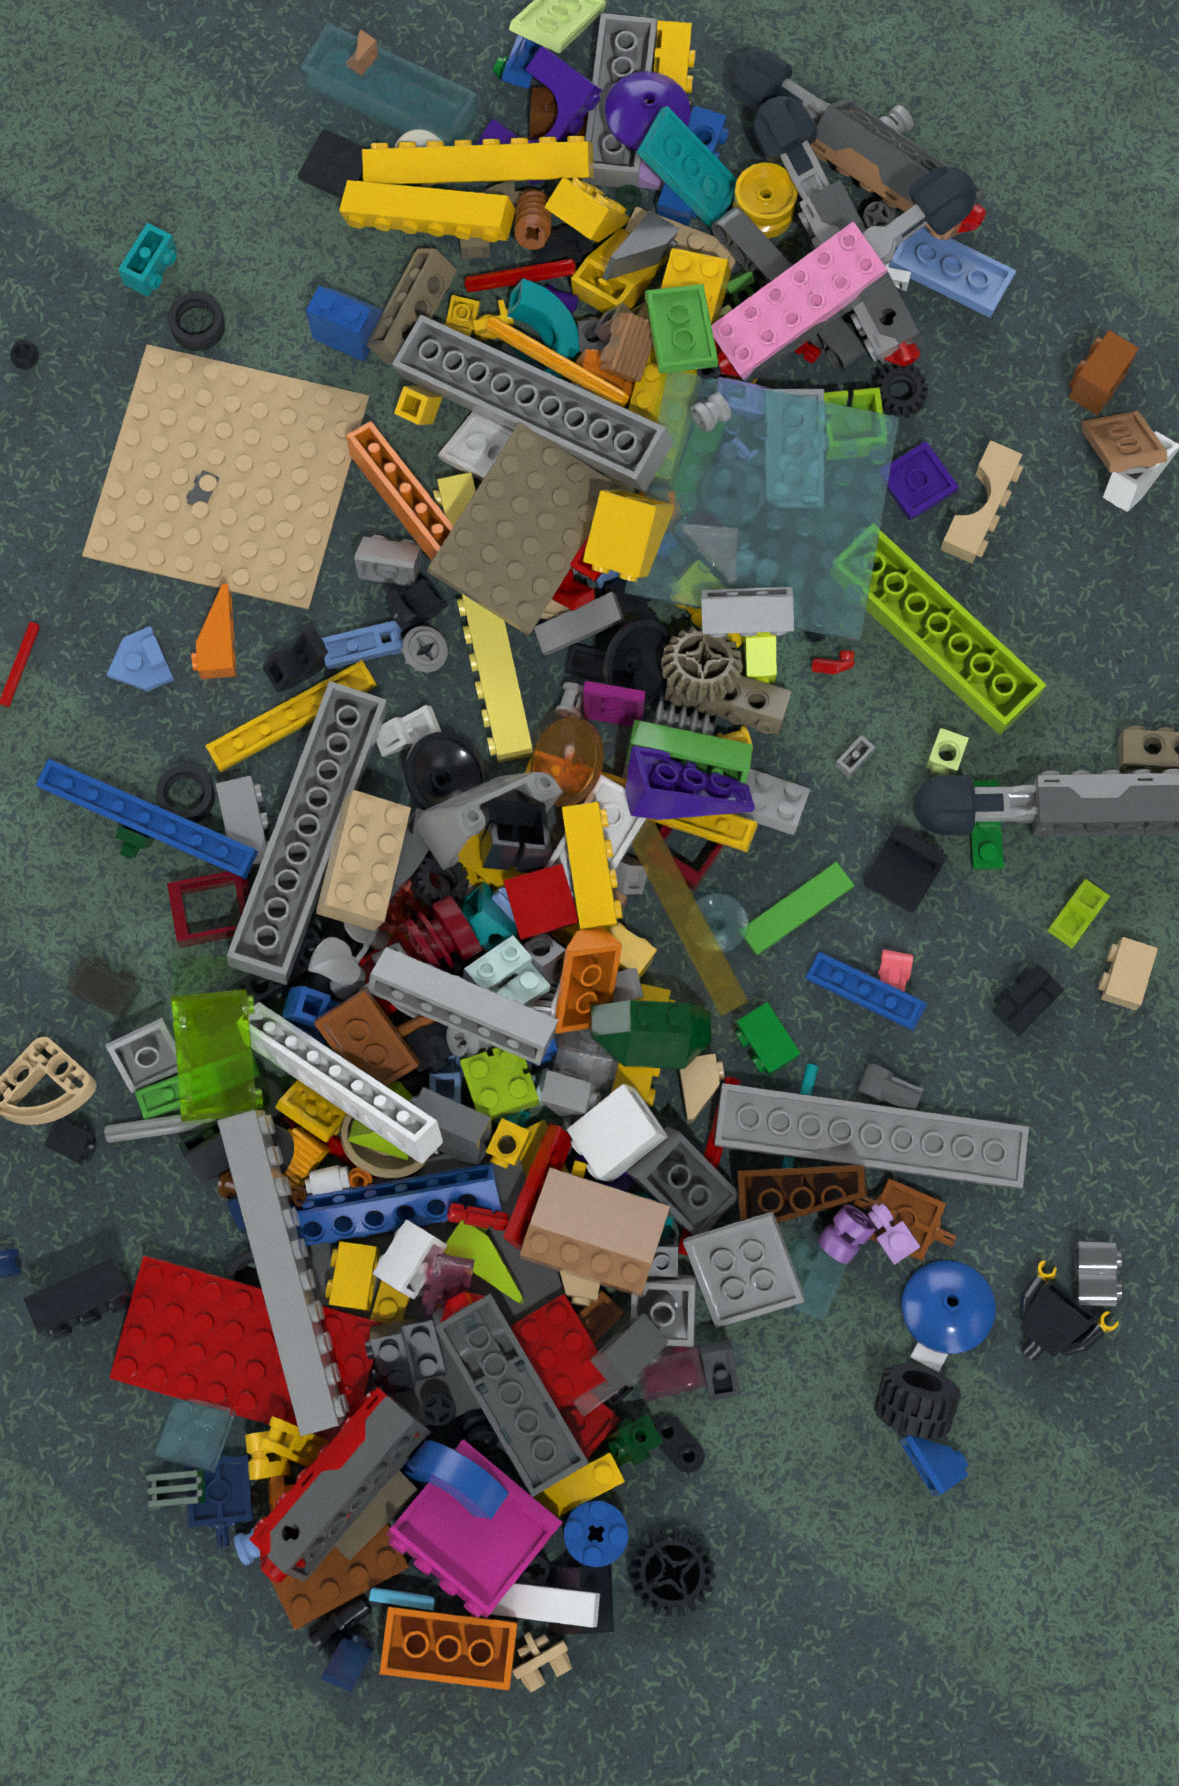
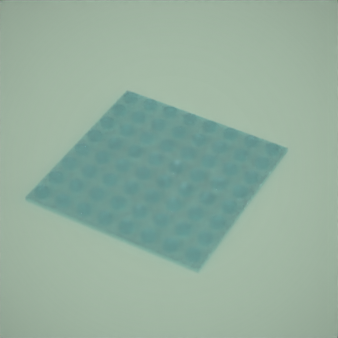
M679 371L667 373L657 424L666 427L674 442L643 496L673 504L675 507L648 577L637 578L636 582L627 580L625 594L702 609V590L793 587L794 628L860 641L899 417L713 378L703 379L698 375ZM718 392L728 403L732 418L724 423L717 422L714 429L704 433L696 425L691 414V407L699 402H707L709 396Z

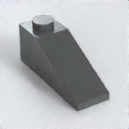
M650 211L610 257L603 277L609 280L659 264L665 255L670 256L672 248L676 249L678 242L675 238L679 228Z

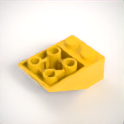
M563 177L544 208L595 242L603 240L626 225L630 220V217L625 214L627 208L615 200L604 197L603 191L576 177L572 181Z
M620 228L587 256L571 278L573 295H578L580 300L602 313L621 303H624L631 310L669 257L665 255L657 265L609 280L605 279L603 275L610 257L631 234Z

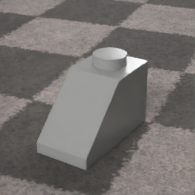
M547 1071L541 1102L559 1116L580 1119L601 1102V1094L599 1093L600 1090L590 1082Z

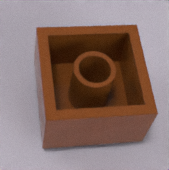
M1110 330L1103 339L1097 337L1089 350L1090 354L1087 359H1083L1073 374L1075 376L1068 386L1072 388L1069 399L1099 416L1128 373L1139 348Z

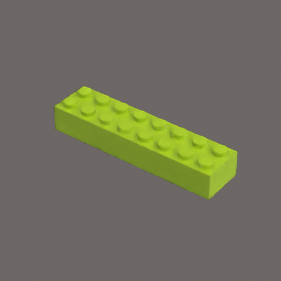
M874 524L832 562L829 576L999 735H1002L1042 695L1046 684Z

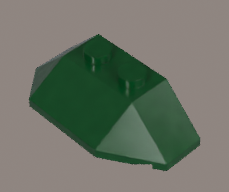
M628 1000L592 1005L590 1007V1037L624 1067L685 1069L711 1042V1011L691 1003Z

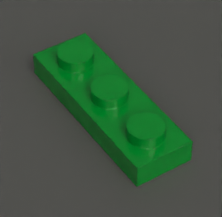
M999 780L973 781L974 787H999ZM975 822L974 829L970 833L972 870H1003L1001 822Z

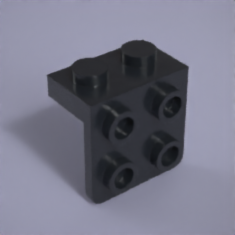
M895 825L887 842L864 877L863 883L866 887L906 911L914 912L943 867L948 855L944 854V849L936 843L928 842L927 844L917 838L918 834L914 830L906 826L900 828Z

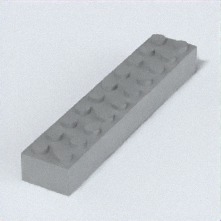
M423 315L419 316L392 363L393 367L404 379L509 429L515 430L518 423L521 422L533 432L557 445L586 465L643 492H646L674 442L666 427Z
M329 681L228 950L227 962L229 967L287 985L322 890L343 800L352 790L358 791L386 715V699Z
M252 1110L217 1120L300 1436L339 1426L347 1419L345 1414L349 1413V1405L346 1395H340L337 1382L341 1381V1375L337 1363L331 1362L329 1351L333 1350L330 1334L328 1331L323 1332L321 1320L325 1318L320 1300L315 1301L312 1290L316 1288L315 1277L312 1269L307 1270L304 1260L305 1257H308L306 1243L303 1238H298L296 1226H300V1221L296 1208H291L288 1196L292 1194L287 1176L282 1177L279 1165L283 1164V1156L280 1147L274 1146L271 1134L275 1133L273 1119L271 1115L266 1116L265 1110Z

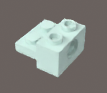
M513 935L464 968V980L477 986L488 988L496 994L510 1000H516L525 1006H528L547 993L551 986L531 963L532 957Z

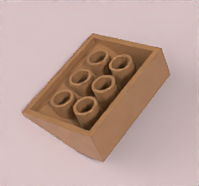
M550 1168L520 1252V1258L642 1297L670 1206Z

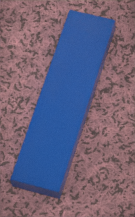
M818 952L805 977L806 980L911 1031H914L928 1005L926 1002L822 952Z

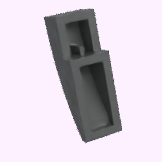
M416 808L408 820L390 899L405 886L429 850L417 829V821L425 810Z

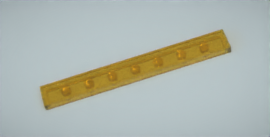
M646 818L631 845L721 1016H724L748 1003L749 1000L653 819Z

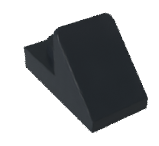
M731 1340L700 1346V1359L709 1401L740 1395Z

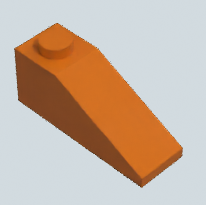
M228 583L221 585L196 641V653L191 655L193 671H198L201 679L237 676L232 592Z

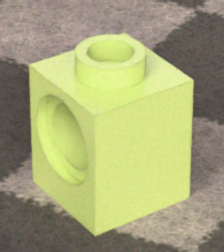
M940 728L926 768L930 769L931 774L936 777L956 775L969 738ZM939 752H950L953 756V760H942L939 756Z

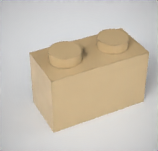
M1122 937L1117 945L1112 944L1107 956V961L1112 963L1109 972H1103L1098 989L1103 991L1101 999L1136 1011L1142 1004L1158 948Z

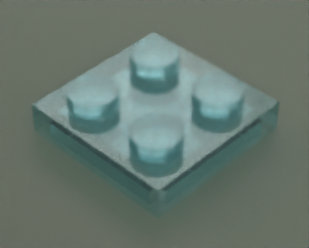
M175 1398L155 1456L159 1459L214 1473L236 1412L231 1408L192 1398L186 1401Z

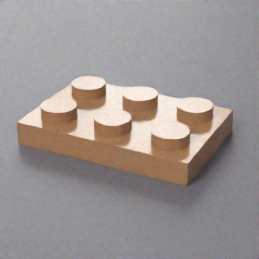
M1138 410L1082 421L1083 434L1110 473H1121L1132 468L1152 467L1157 463L1167 462V450Z

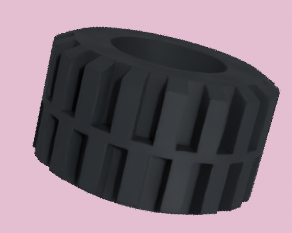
M894 1364L888 1366L883 1371L873 1408L876 1416L892 1429L918 1438L934 1439L944 1437L951 1431L961 1394L956 1383L940 1372L920 1365Z

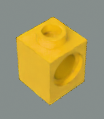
M501 1118L486 1150V1153L492 1155L490 1162L505 1169L508 1168L509 1164L517 1166L532 1132ZM504 1137H513L516 1141V1148L510 1154H503L499 1148L500 1141Z

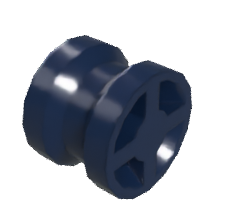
M19 1249L0 1250V1279L21 1275V1268L17 1266V1258L20 1256Z

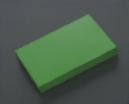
M704 284L646 290L645 301L659 374L717 367L718 358Z

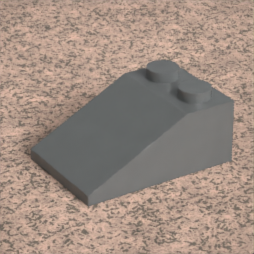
M666 1126L664 1131L668 1138L629 1168L626 1173L655 1202L670 1206L668 1214L692 1236L707 1232L738 1199L739 1192L680 1132Z

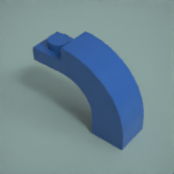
M425 1440L422 1446H419L400 1469L409 1480L427 1482L444 1490L454 1497L473 1517L492 1519L509 1494L497 1480L476 1463L449 1447L429 1440Z

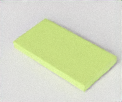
M534 0L511 21L509 30L560 54L603 13L607 2L604 0Z

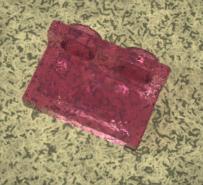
M687 1346L675 1347L671 1349L672 1355L661 1357L650 1367L646 1365L641 1371L643 1377L640 1379L645 1402L706 1387L698 1348L691 1350Z

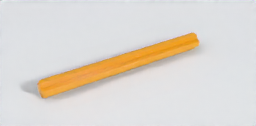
M491 317L486 324L485 329L490 334L593 394L622 408L628 402L629 396L624 391L500 319Z

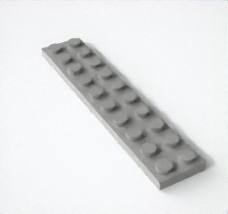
M722 1083L714 1146L836 1164L866 1165V1168L1022 1189L1029 1127Z

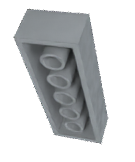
M601 13L592 82L603 91L599 95L600 101L597 106L588 113L585 141L593 142L594 178L582 179L588 184L639 189L642 158L637 154L636 150L626 147L612 135L605 119V103L611 88L620 79L636 72L653 71L657 38L656 18Z

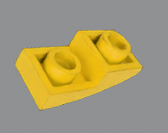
M452 295L446 323L443 325L472 338L474 333L473 320L478 318L481 301Z

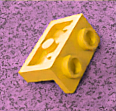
M299 1080L279 1099L275 1107L325 1143L334 1134L337 1135L340 1132L344 1118L347 1115L346 1112Z

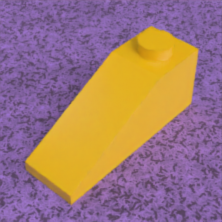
M608 1453L578 1469L533 1498L554 1516L559 1517L625 1481L611 1453Z

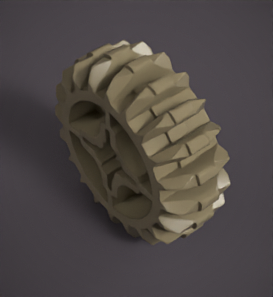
M693 626L689 630V634L681 630L678 637L672 636L669 645H666L664 648V657L661 660L663 678L667 679L668 688L676 687V696L682 693L686 694L687 702L692 697L697 698L698 704L703 701V698H707L712 704L715 696L723 700L726 692L732 693L741 677L740 673L743 668L741 651H736V642H728V635L718 638L711 637L709 634H703L702 629L697 631Z

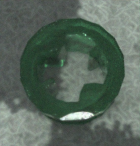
M624 185L617 192V202L627 208L625 213H633L636 207L640 208L642 204V193L634 185ZM630 194V197L634 195V203L629 204V201L624 203V195Z

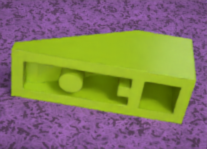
M461 1221L446 1242L448 1246L444 1253L523 1305L525 1302L523 1294L493 1240L485 1234L488 1229L463 1224L464 1221Z

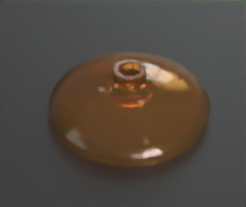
M566 717L554 722L540 736L532 754L530 773L546 772L555 779L563 793L553 806H573L585 799L595 787L601 775L604 760L603 743L598 731L588 721L576 717Z

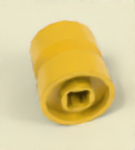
M269 1431L245 1435L246 1452L252 1455V1459L248 1462L249 1480L291 1475L289 1459L259 1447L262 1439L267 1437ZM282 1433L278 1444H283L287 1433Z

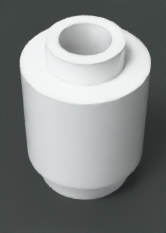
M335 1165L310 1171V1178L305 1179L308 1196L352 1188L348 1179L349 1167Z

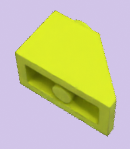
M757 632L755 636H745L742 651L745 677L767 684L775 683L777 676L776 635H771L769 632Z

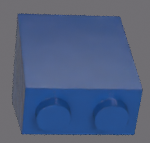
M319 286L306 309L312 338L363 362L366 360L371 350L366 343L384 310L340 290Z

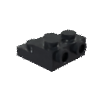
M433 1314L370 1327V1340H365L368 1359L375 1358L377 1367H373L376 1387L382 1385L383 1391L388 1394L416 1388V1381L447 1375V1368L435 1328Z

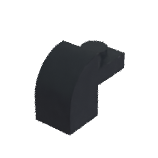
M420 579L405 593L393 589L385 596L390 604L386 609L403 632L423 625L448 606L434 585L424 579Z
M307 629L303 631L293 647L274 652L263 667V670L277 693L282 692L319 673L326 666L323 659L327 655L328 650L315 629Z

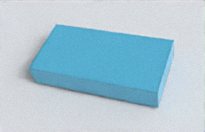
M377 1587L371 1589L369 1601L432 1611L435 1610L436 1604L435 1596Z

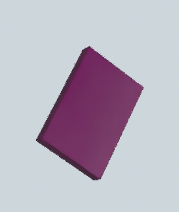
M585 681L583 689L585 719L633 727L634 719L644 720L645 691Z

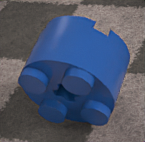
M590 1501L581 1504L569 1515L564 1527V1540L569 1553L578 1562L590 1567H602L617 1560L625 1550L628 1541V1527L625 1518L616 1507L602 1501ZM591 1525H594L596 1528L602 1526L605 1529L602 1533L604 1538L602 1542L599 1543L597 1540L590 1542L587 1536L590 1535L588 1528Z

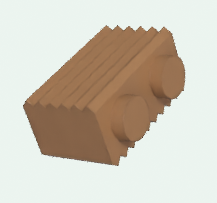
M619 313L610 327V332L612 333L610 342L601 353L602 365L600 369L628 382H641L653 346L650 323L648 320L633 313Z

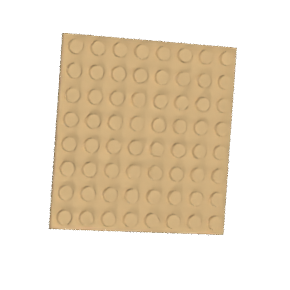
M147 344L82 556L220 589L222 584L228 583L231 592L309 610L352 460L349 455L346 434L361 427L369 395ZM202 470L219 477L218 483L212 475H204L199 481L202 490L207 492L213 491L207 504L202 501H198L193 505L187 504L188 499L186 496L189 491L193 490L196 484L194 480L197 475L201 474Z

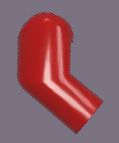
M840 650L839 660L815 657L812 661V672L835 675L852 669L856 662L854 661L855 652L852 650Z

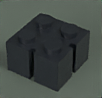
M501 799L486 801L482 809L486 824L482 831L478 833L479 842H481L482 867L506 871L514 867L515 872L523 873L544 869L552 852L545 805Z

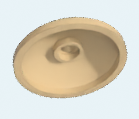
M348 1113L345 1116L341 1128V1143L349 1159L363 1171L384 1178H399L415 1173L428 1161L429 1157L421 1164L411 1156L404 1160L349 1142L348 1137L354 1118Z

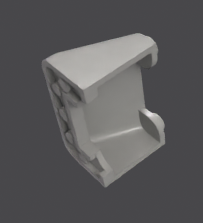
M546 772L499 776L425 810L417 821V829L441 868L445 870L456 865L459 860L458 854L469 838L477 835L484 828L486 823L482 809L486 801L501 799L545 805L547 814L563 791L555 779Z

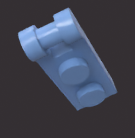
M395 621L320 638L328 650L324 658L327 670L357 663L361 660L366 661L386 655L402 653L403 641L401 632L403 631ZM388 635L391 642L382 644L380 637Z

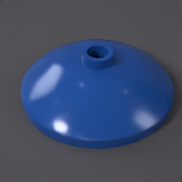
M941 1260L923 1266L912 1275L903 1291L901 1311L908 1331L921 1345L937 1353L959 1354L975 1348L989 1334L995 1320L996 1304L988 1282L979 1272L961 1262ZM947 1298H954L957 1301V1306H949Z

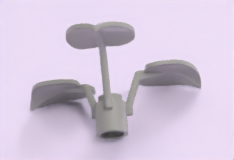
M344 922L348 934L355 941L363 943V948L359 954L353 957L350 947L344 941L329 937L316 947L311 957L308 971L322 974L331 979V990L340 999H348L357 990L361 991L366 987L368 989L369 983H364L365 972L358 964L368 951L369 946L379 951L387 946L389 932L385 927V922L375 931ZM391 1002L397 1009L412 1018L420 1015Z

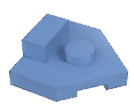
M151 626L123 637L107 672L108 678L124 682L146 692L174 681Z

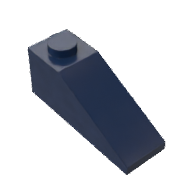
M355 1634L352 1635L351 1639L344 1637L323 1672L321 1679L350 1692L359 1688L375 1649L368 1647L371 1641Z

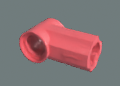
M883 949L880 970H878L879 980L905 992L906 981H909L913 955Z

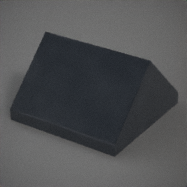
M611 1566L550 1568L548 1587L600 1593L597 1627L549 1622L550 1635L614 1632Z

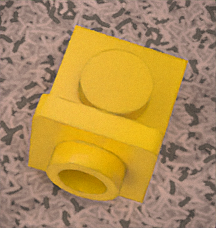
M504 299L498 300L499 316L484 315L478 320H473L475 340L480 342L497 338L485 329L491 317H496L510 326L514 325L513 318L508 317L509 308H505Z

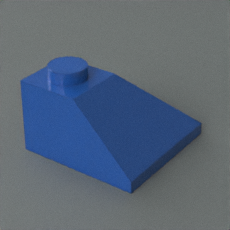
M910 1435L899 1440L933 1496L943 1494L968 1476L965 1468L969 1467L968 1463L959 1450L954 1452L949 1446Z

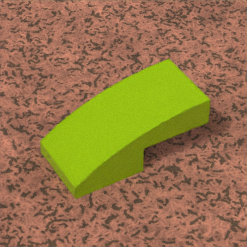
M1085 879L1047 931L1070 948H1073L1110 895Z

